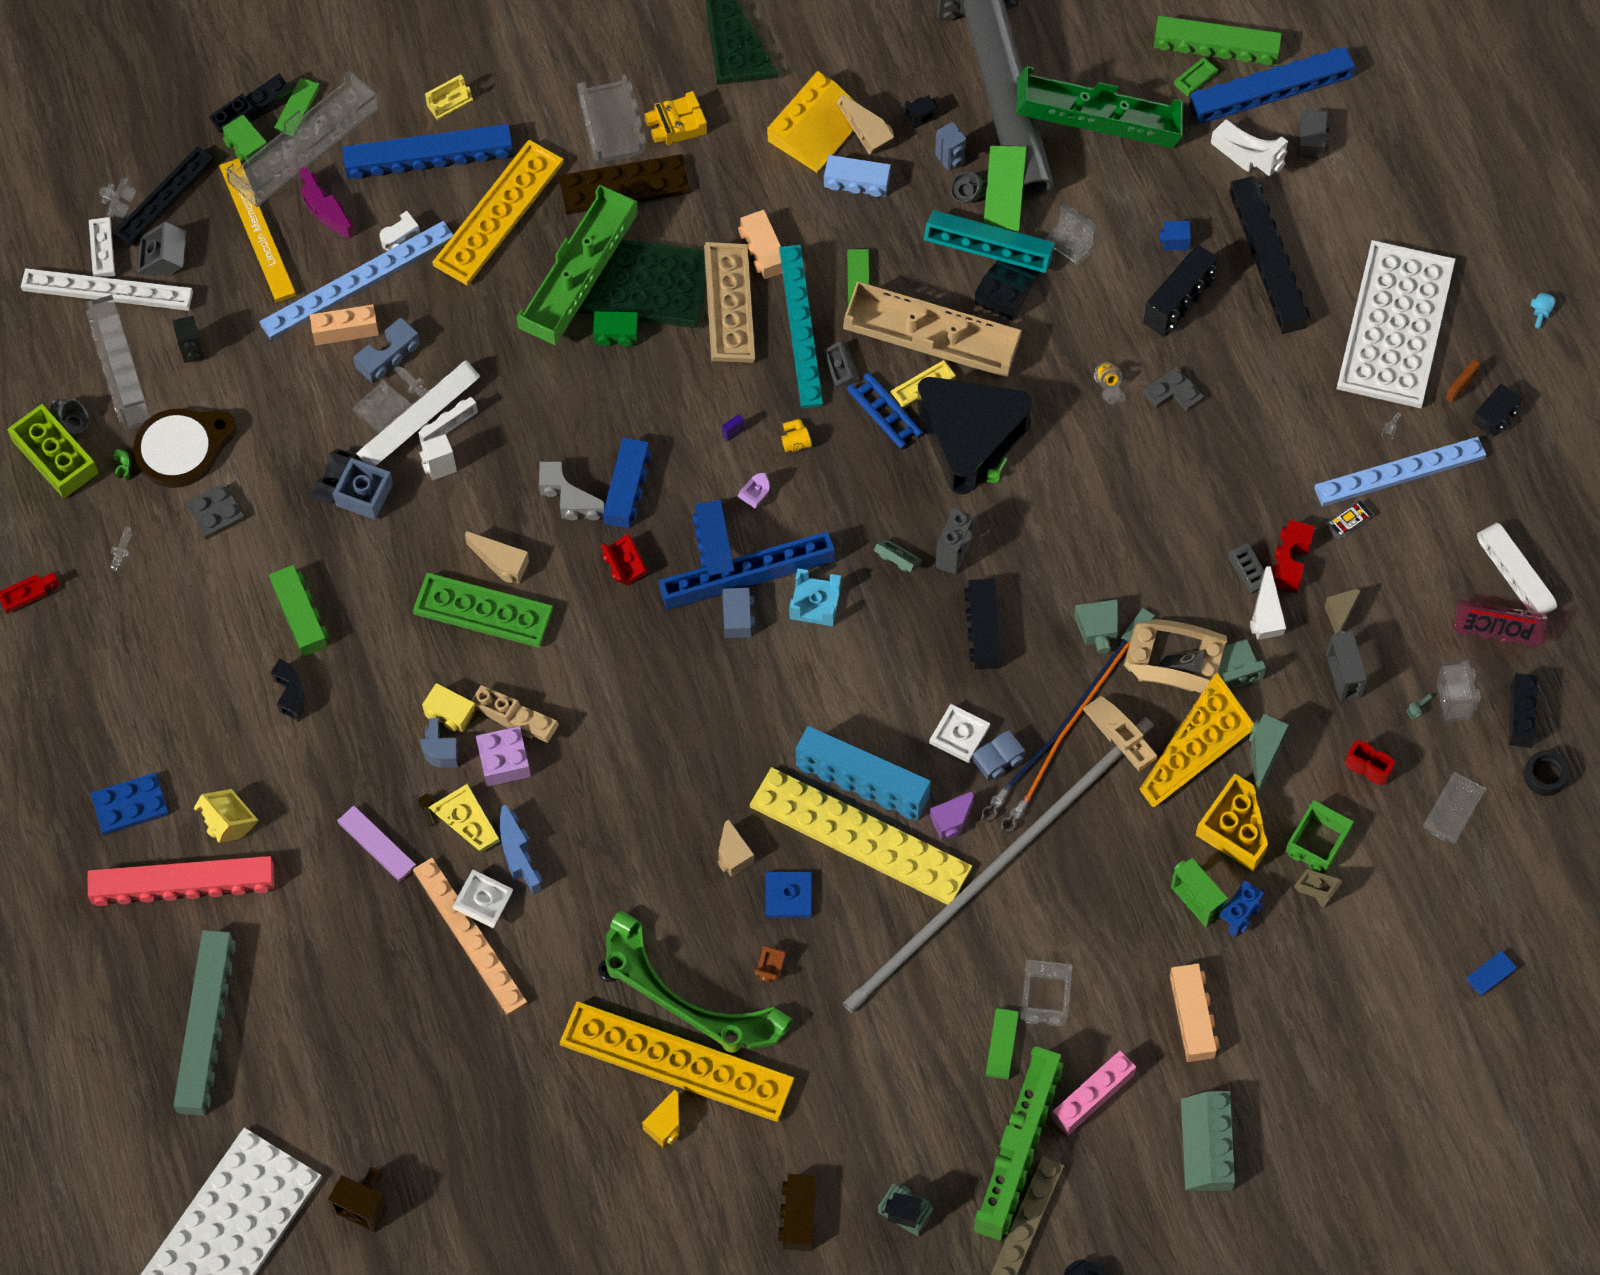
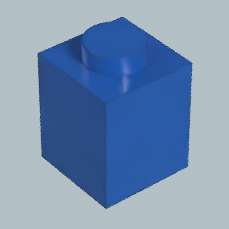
M1164 221L1163 230H1159V242H1163V250H1189L1191 240L1190 221Z

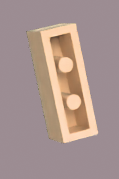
M761 210L741 217V226L738 227L741 238H745L748 243L749 256L753 255L755 259L754 266L757 273L761 272L763 279L782 274L779 247L781 246L765 211Z
M373 304L310 315L315 346L379 335Z

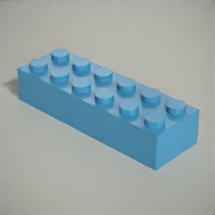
M807 726L796 747V766L801 771L816 774L825 782L836 783L845 791L856 792L867 801H876L887 810H896L907 819L913 818L918 820L930 798V780L810 726Z

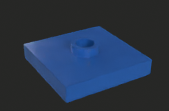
M766 872L765 918H811V872Z

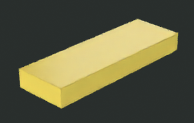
M945 360L891 390L890 395L905 409L917 402L918 384L923 378L936 377L955 380L956 375Z

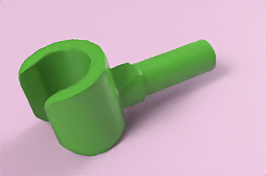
M1003 457L996 470H988L987 482H999L1000 473L1007 458Z

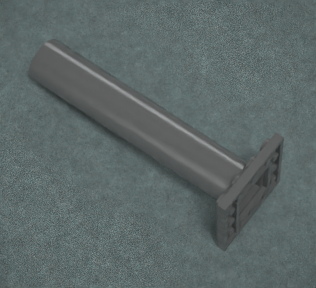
M938 0V21H951L965 16L967 19L1000 146H1027L1022 199H1033L1048 193L1054 187L1037 120L1016 114L1017 78L1023 69L1006 9L1018 6L1019 0Z

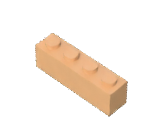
M1199 964L1171 967L1170 980L1187 1062L1213 1059L1215 1058L1216 1051L1219 1050V1041L1217 1036H1213L1212 1028H1215L1213 1014L1209 1015L1208 1006H1210L1209 993L1204 992L1203 985L1206 984L1205 973L1200 971Z

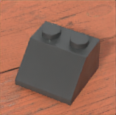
M164 222L142 235L139 244L137 274L171 275L183 268L185 262L186 231Z

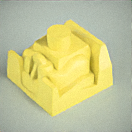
M232 789L201 794L194 807L195 811L202 810V815L205 818L204 822L208 825L207 833L211 837L217 838L218 843L241 839L258 822V819Z

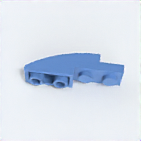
M504 805L500 815V832L505 858L514 880L523 877L534 895L541 891L540 883L543 880L537 869L533 871L530 866L532 861L527 853V841L530 839L525 829L520 830L518 827L519 819L514 810L509 811L508 807Z

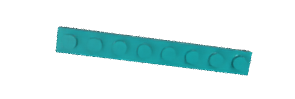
M801 245L779 247L801 409L822 407L823 402Z

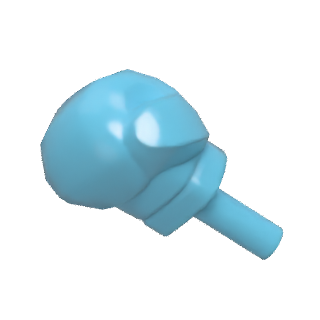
M1539 293L1536 298L1531 300L1530 306L1535 309L1534 315L1538 316L1535 324L1537 329H1540L1543 318L1549 317L1555 305V298L1550 294Z

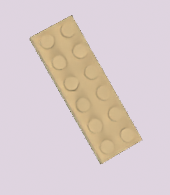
M706 242L704 252L711 361L753 363L755 360L748 246L747 244Z

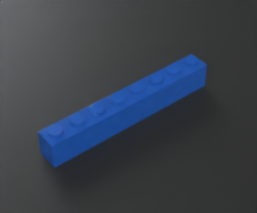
M1346 47L1334 48L1320 55L1314 54L1307 59L1295 60L1284 66H1275L1264 72H1255L1251 76L1236 78L1224 84L1219 83L1205 90L1199 89L1191 93L1189 106L1197 124L1200 125L1353 78L1355 66Z
M509 124L342 147L347 179H359L372 175L380 176L387 173H402L403 171L423 170L424 168L431 167L441 168L445 165H462L467 162H484L489 159H505L513 156Z
M827 531L733 558L734 571L708 576L707 568L704 567L659 580L660 593L666 610L721 595L723 594V589L745 588L797 573V569L807 570L835 562V550Z

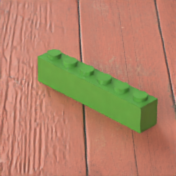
M1158 16L1153 48L1200 54L1202 56L1221 57L1222 59H1235L1243 62H1256L1264 65H1277L1282 33Z

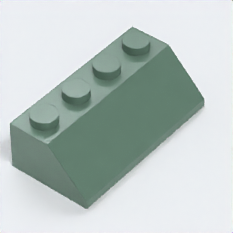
M1209 1091L1181 1099L1185 1191H1232L1235 1184L1230 1091Z

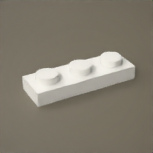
M110 217L89 220L93 276L102 278L115 276Z
M469 397L466 400L460 401L455 408L449 412L442 413L436 421L423 426L418 432L420 442L447 434L477 414L478 410L474 399Z

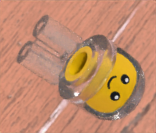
M1103 362L1097 365L1094 370V378L1104 389L1101 394L1102 397L1111 405L1116 400L1124 402L1126 396L1118 387L1122 381L1121 370L1110 362Z

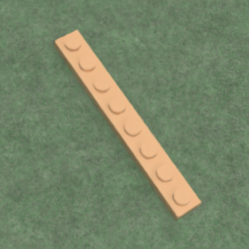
M430 858L413 869L414 874L506 1015L509 1017L527 1006V1001L474 920L452 909L458 896L434 859Z

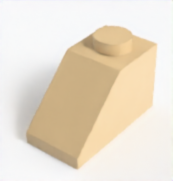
M727 820L723 828L718 851L719 860L717 862L724 873L728 872L733 877L754 864V854L731 822Z

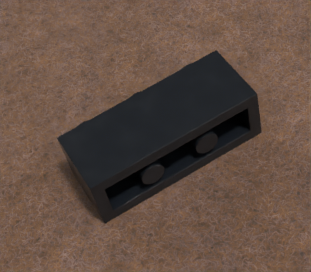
M1515 673L1511 684L1508 741L1510 746L1531 748L1535 739L1538 675Z

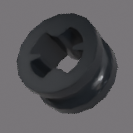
M606 960L602 961L598 967L600 978L605 982L615 981V978L606 975V971H603V969L607 970ZM617 962L611 965L613 968H619Z

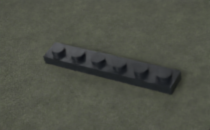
M197 146L113 231L114 236L131 247L214 162L213 157Z

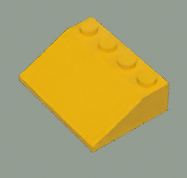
M817 71L767 128L768 142L816 173H819L826 165L828 155L833 156L854 132L836 103L841 95H845L851 100L853 99L837 83Z

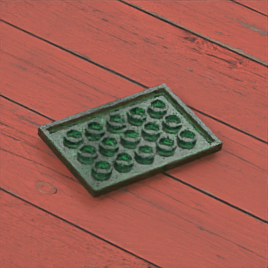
M622 239L577 312L594 314V311L637 312L638 321L698 329L706 289L705 252L700 249Z

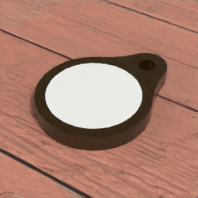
M169 409L153 415L143 423L134 440V456L140 471L148 480L163 487L179 488L199 481L211 470L220 452L236 435L237 427L234 417L226 411L199 412L186 409ZM216 425H226V427L221 430L215 428Z

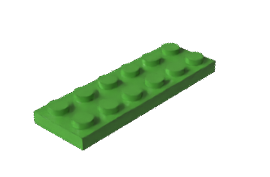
M426 573L413 609V614L537 648L541 646L553 612L552 605L431 573Z

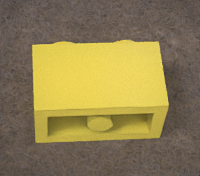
M437 683L422 704L424 714L428 719L438 718L447 729L454 732L457 730L463 733L476 713L474 702Z

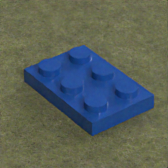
M156 772L90 793L103 836L169 815Z

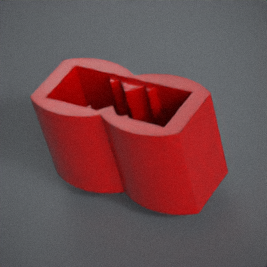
M1355 740L1347 753L1345 765L1356 773L1364 774L1371 782L1385 785L1393 771L1395 761L1389 755L1375 751L1368 743Z

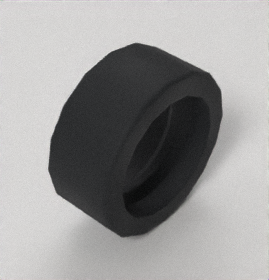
M1549 750L1534 754L1528 760L1524 771L1525 783L1529 789L1542 796H1552L1559 793L1566 785L1569 777V766L1564 757ZM1542 762L1554 765L1560 772L1559 780L1554 784L1541 783L1534 776V767Z

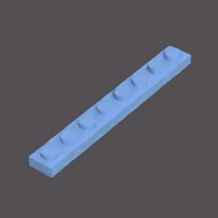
M1475 437L1315 484L1314 489L1321 506L1324 507L1485 459L1486 453L1479 438Z

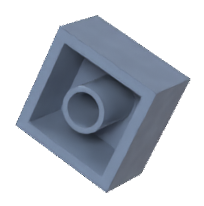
M350 458L333 492L335 506L376 520L393 485L391 472Z

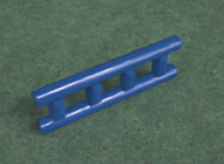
M870 372L864 375L863 378L866 380V383L858 389L853 384L847 387V391L901 450L905 449L908 445L904 441L907 437L914 433L920 438L924 434L919 425ZM874 389L880 397L870 403L863 395ZM887 403L894 412L883 418L877 409ZM900 418L908 427L897 433L891 424Z

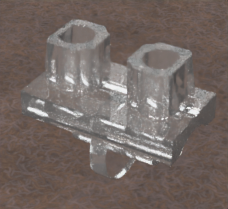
M122 177L116 192L113 190L115 186L111 183L108 187H101L99 190V195L103 197L101 200L103 204H107L108 200L111 201L105 215L110 217V219L112 215L121 218L125 217L129 206L119 202V200L124 198L132 202L137 189L127 184V178Z

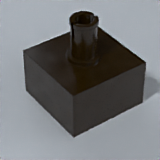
M369 1167L361 1184L341 1175L328 1198L333 1213L375 1233L388 1210L384 1195L374 1191L383 1173L373 1167Z

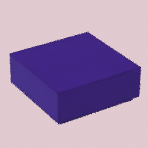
M736 415L722 425L723 437L727 442L744 430V419L740 415Z

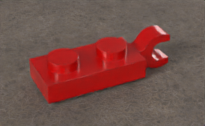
M54 572L41 579L36 574L1 590L0 601L8 614L47 596L45 590L55 589L60 586V583Z

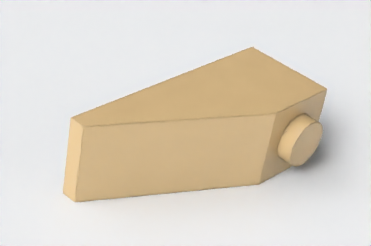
M841 95L836 102L869 155L891 143L894 133L889 124H885L883 119L847 96Z
M466 531L467 545L502 580L509 583H520L529 563L527 551Z

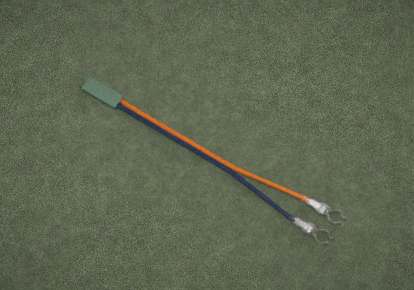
M1144 608L1141 609L1121 637L1122 643L1055 735L1005 787L1001 788L998 794L992 797L990 806H986L982 811L981 820L984 819L983 812L986 809H991V807L994 808L995 815L992 818H987V821L995 818L996 810L1002 808L1012 786L1056 740L1027 796L1011 809L1009 818L1002 820V823L1010 821V819L1013 820L1014 827L1011 830H1006V833L1014 830L1015 822L1020 821L1023 817V813L1031 800L1030 798L1061 740L1127 651L1134 625L1153 620L1154 614Z

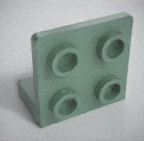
M1242 640L1224 647L1218 674L1229 690L1262 680L1266 667L1263 661H1256L1248 640Z

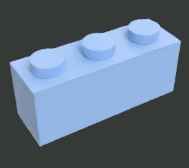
M828 155L824 174V187L831 190H845L855 194L864 193L874 197H886L891 164Z

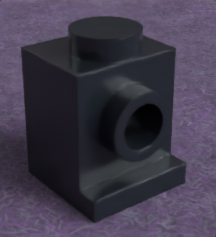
M929 95L924 98H918L913 103H910L909 100L905 102V115L914 129L936 119L938 105L934 98L931 99Z

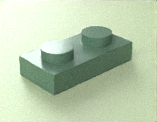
M886 538L878 542L874 549L882 559L894 562L898 565V568L906 572H912L919 568L922 559Z

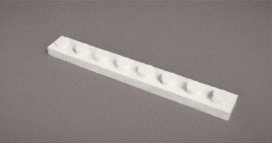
M26 268L21 284L22 291L187 311H189L193 295L192 288Z

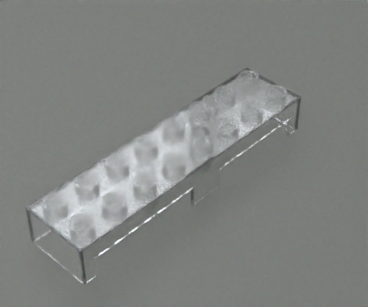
M349 70L343 75L344 83L303 116H301L299 110L285 121L284 131L234 170V165H230L226 169L228 183L254 206L258 207L297 176L299 169L305 166L308 167L380 108L378 94Z

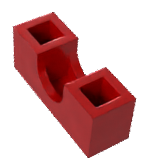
M1289 520L1287 527L1283 526L1280 535L1283 544L1282 546H1277L1274 557L1278 559L1277 565L1272 564L1271 567L1276 588L1297 593L1305 564L1295 562L1290 555L1294 553L1308 555L1315 526Z

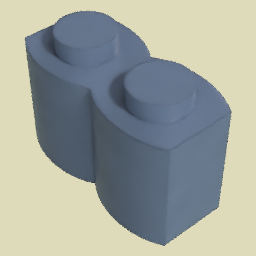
M1010 730L975 751L972 754V760L987 780L992 778L998 779L1005 773L1006 768L1010 766L1016 767L1023 762L1025 750Z

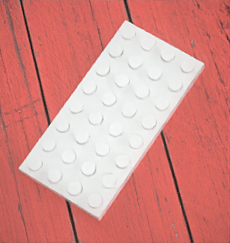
M1371 241L1336 389L1412 407H1422L1455 263L1454 258Z
M243 1128L141 1275H256L321 1181L322 1176L256 1134Z

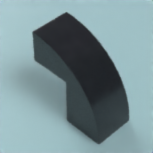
M339 448L330 452L324 477L316 481L312 498L333 504V492L350 458L357 459V455Z
M279 658L271 671V675L275 683L286 687L277 702L279 713L299 722L305 706L303 688L296 671L286 661Z

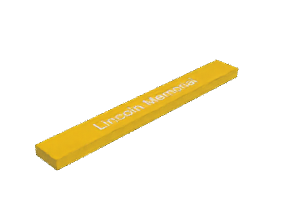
M238 158L219 165L275 302L278 303L295 297L294 288L240 159Z

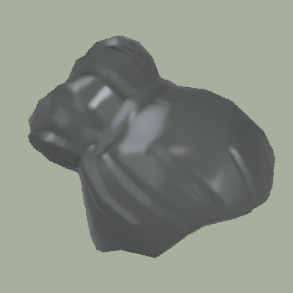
M967 171L956 175L951 185V195L962 204L975 202L981 197L986 198L988 174L982 171L976 173Z
M55 398L52 400L49 412L70 435L81 434L87 429L89 413L80 401L75 399L56 400Z

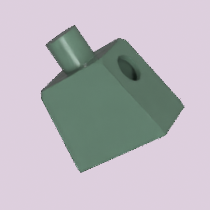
M1117 600L1075 605L1074 617L1086 645L1096 644L1099 654L1110 652L1109 642H1115L1118 634Z

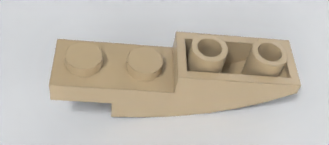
M482 685L471 700L475 703V708L507 728L520 726L521 734L530 739L535 737L548 743L559 726L557 720L521 706L518 700Z
M1100 696L1083 708L1110 742L1113 741L1138 771L1157 759L1155 752L1144 741L1143 734L1107 699Z

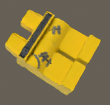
M694 91L685 93V97L673 101L669 100L662 104H654V110L645 113V121L648 127L656 124L659 125L658 128L651 129L654 143L665 141L666 145H671L673 142L707 134V122Z

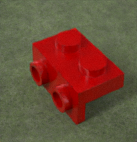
M625 535L610 546L605 543L601 545L604 552L602 556L612 568L611 575L616 582H621L628 586L649 572L630 535Z

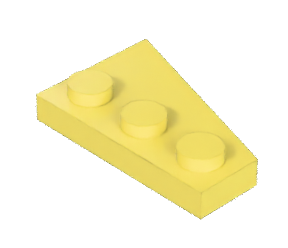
M468 784L428 807L481 853L500 842L498 835Z

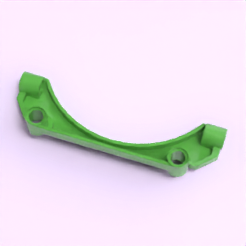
M622 910L613 918L610 925L611 928L606 934V967L608 974L612 978L622 980L714 1039L726 1051L736 1052L743 1044L750 1050L774 1046L789 1030L793 1019L774 1007L754 1013L724 1014L704 1010L681 999L661 981L651 966L643 944L642 923ZM614 962L622 963L620 968L611 967ZM730 1035L738 1038L735 1042H728L726 1040Z

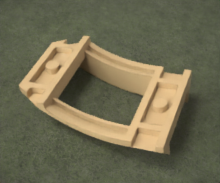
M1154 619L1136 623L1124 666L1129 672L1132 671L1140 682H1156L1191 692L1202 693L1213 675L1218 673L1223 650L1227 643V636L1205 628L1175 621ZM1157 631L1172 632L1202 640L1199 651H1204L1201 672L1190 674L1174 669L1148 665Z

